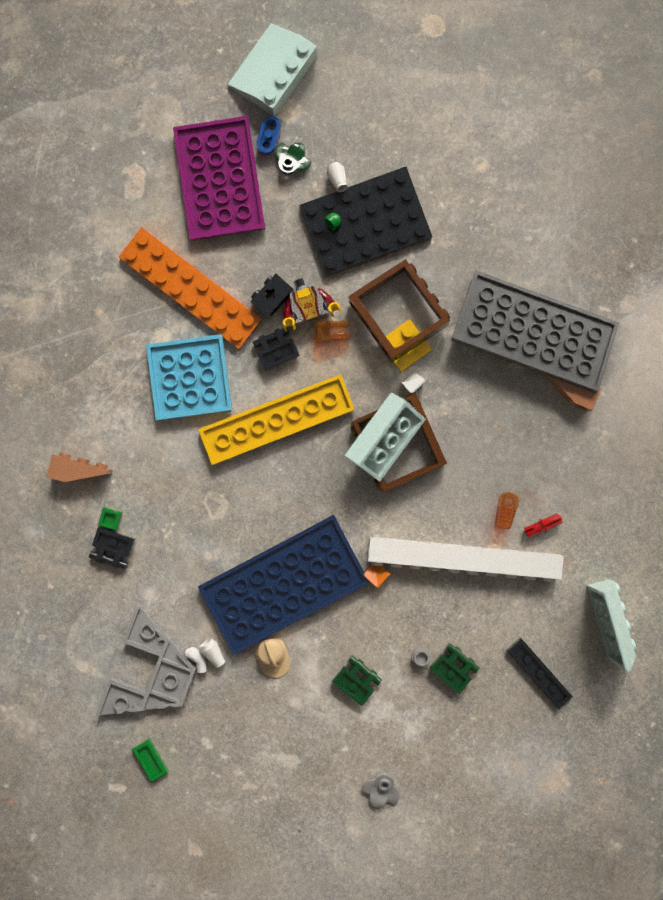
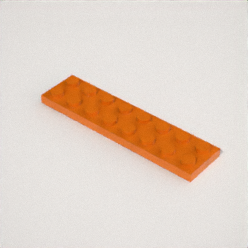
M142 227L118 256L219 335L222 334L224 339L239 350L262 321L259 316Z

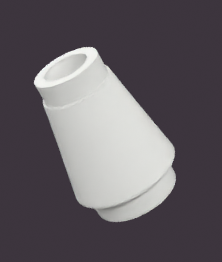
M339 162L330 164L327 167L326 173L337 192L346 191L348 186L344 166Z
M209 638L199 646L201 649L200 653L216 668L225 663L217 641Z

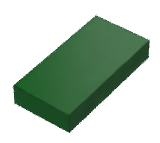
M150 738L132 748L133 753L151 783L169 772Z

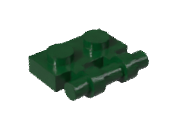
M449 643L445 649L450 652V655L446 657L441 653L429 668L460 694L472 680L467 675V672L471 670L477 673L480 667L475 664L471 657H466L459 647H454ZM456 658L463 663L461 669L453 663Z
M352 655L348 662L353 667L349 670L343 666L332 679V683L359 705L363 706L374 692V689L369 686L370 683L374 682L378 686L382 679L377 676V672L373 669L367 668L361 659H356ZM358 671L366 676L364 681L355 675Z

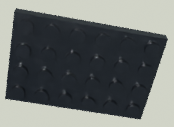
M407 166L350 186L344 192L336 191L300 205L325 277L430 240L433 237ZM331 213H336L341 218L339 227L334 231L324 222V218Z

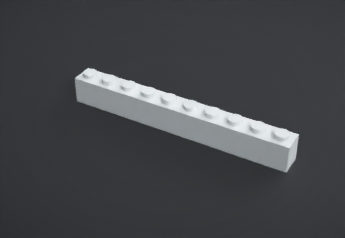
M369 537L367 560L371 562V565L375 566L391 563L390 566L402 568V565H410V569L421 570V566L429 567L430 571H440V568L448 569V572L459 573L460 570H466L467 574L471 575L486 572V576L498 577V574H505L506 578L517 579V575L524 576L526 580H536V577L544 578L543 581L555 582V579H562L564 556L549 553Z

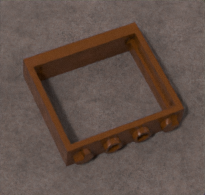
M406 259L348 296L349 304L391 363L446 328L450 322V315L447 310L440 307L437 296L429 292L426 281L423 278H419L416 274L415 266L412 263L409 264ZM404 271L439 321L394 349L360 299Z
M416 393L403 399L410 403L426 419L420 428L436 462L389 483H385L384 478L381 481L374 479L377 489H382L383 492L447 464ZM378 410L352 421L353 426H350L354 437H359L362 433L360 425L370 421Z

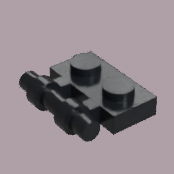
M284 328L275 329V332L266 336H259V339L252 342L255 349L260 346L264 349L257 354L265 371L300 356L293 339L284 340L283 336L290 334L288 328H286L287 331ZM276 339L279 340V344L269 348V342Z
M98 527L92 546L98 547L99 550L98 553L91 551L89 558L94 559L95 562L100 564L103 562L112 565V568L115 569L122 568L126 570L128 562L122 561L121 558L122 556L130 557L136 538ZM106 550L115 553L114 558L106 556Z

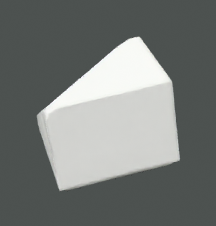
M413 373L400 385L411 395L425 383V379L417 373Z

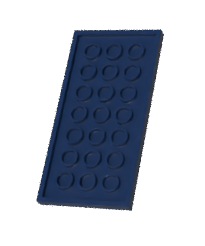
M333 514L199 585L198 588L230 650L235 655L370 582L364 576L365 572Z

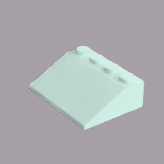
M271 23L230 80L228 86L271 116H276L317 58V46L303 36Z
M610 579L587 585L607 658L626 672L630 671L636 658V644L630 637L631 626L624 616L626 609L619 598V594H621L619 585Z

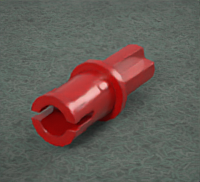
M556 513L543 520L540 518L538 522L524 527V531L530 539L542 532L547 533V530L562 524L563 520Z

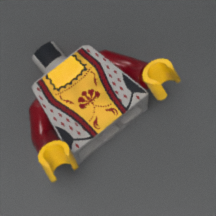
M305 278L297 279L294 281L297 291L291 292L290 298L285 303L283 311L284 330L287 331L286 328L288 326H293V330H295L297 326L330 316V314L334 317L333 312L338 310L342 313L341 308L323 289H317L316 285L307 287Z

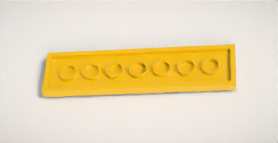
M340 374L198 430L210 462L214 465L354 411L355 408Z

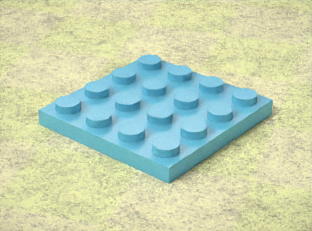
M222 334L146 344L155 418L157 421L233 411Z

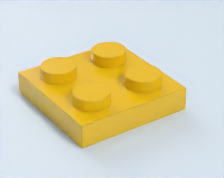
M409 319L386 337L394 349H396L420 332ZM425 341L393 363L402 372L429 353L432 348Z

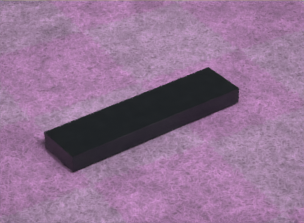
M521 637L507 649V652L558 709L573 697Z

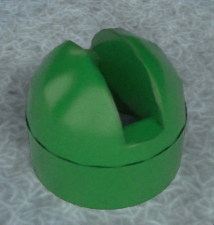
M331 213L324 218V222L334 231L339 227L341 218L338 214Z

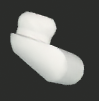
M194 647L186 649L185 657L196 662L197 673L206 672V658L200 653V650Z

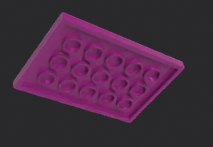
M248 116L173 127L190 240L195 241L266 230Z

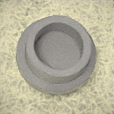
M419 647L413 651L412 661L416 666L425 667L430 663L431 655L426 648Z

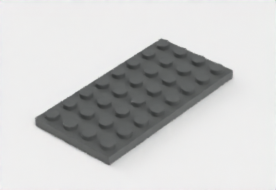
M475 270L451 340L597 393L600 389L619 322Z

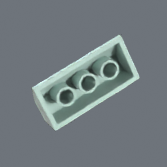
M391 392L345 456L375 479L381 481L426 419L406 400Z

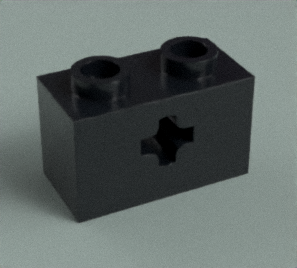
M277 273L274 276L270 275L265 280V286L261 290H256L252 294V300L250 301L252 306L268 320L290 297V293L294 292L293 288ZM274 292L275 298H268L267 293L272 294Z

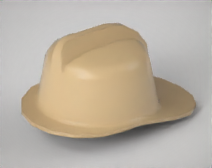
M274 633L255 643V654L263 673L272 678L285 675L290 667V658L282 638Z

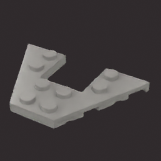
M138 605L123 643L159 656L147 691L110 678L96 716L138 712L156 708L180 707L185 701L196 667L141 606Z

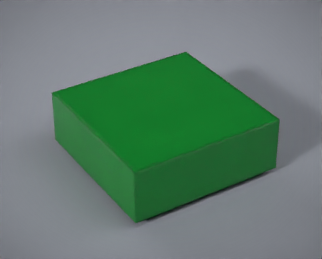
M103 507L98 526L117 531L123 512Z

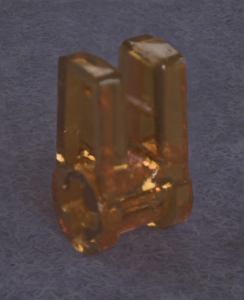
M349 320L318 321L313 323L316 331L315 343L350 339V332H330L331 329L349 327Z
M504 492L499 496L495 517L496 526L503 529L511 528L519 505V498L516 494ZM510 497L513 501L512 503H506L505 499Z

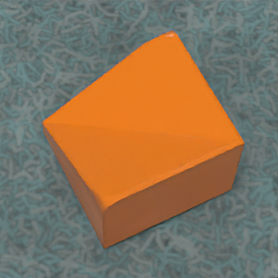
M370 565L364 573V576L377 588L390 575V572L383 566Z

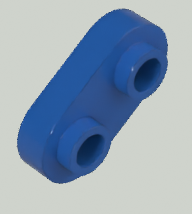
M275 116L265 117L261 124L257 138V148L263 155H270L276 149L281 124ZM269 126L275 127L274 130H269L268 128ZM264 144L270 145L269 148H264L263 146Z

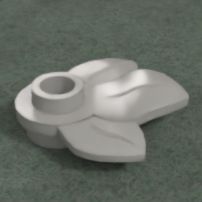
M382 772L376 779L367 780L362 786V792L370 794V803L374 808L382 807L387 801L397 804L399 800V790L394 786V779L389 773Z

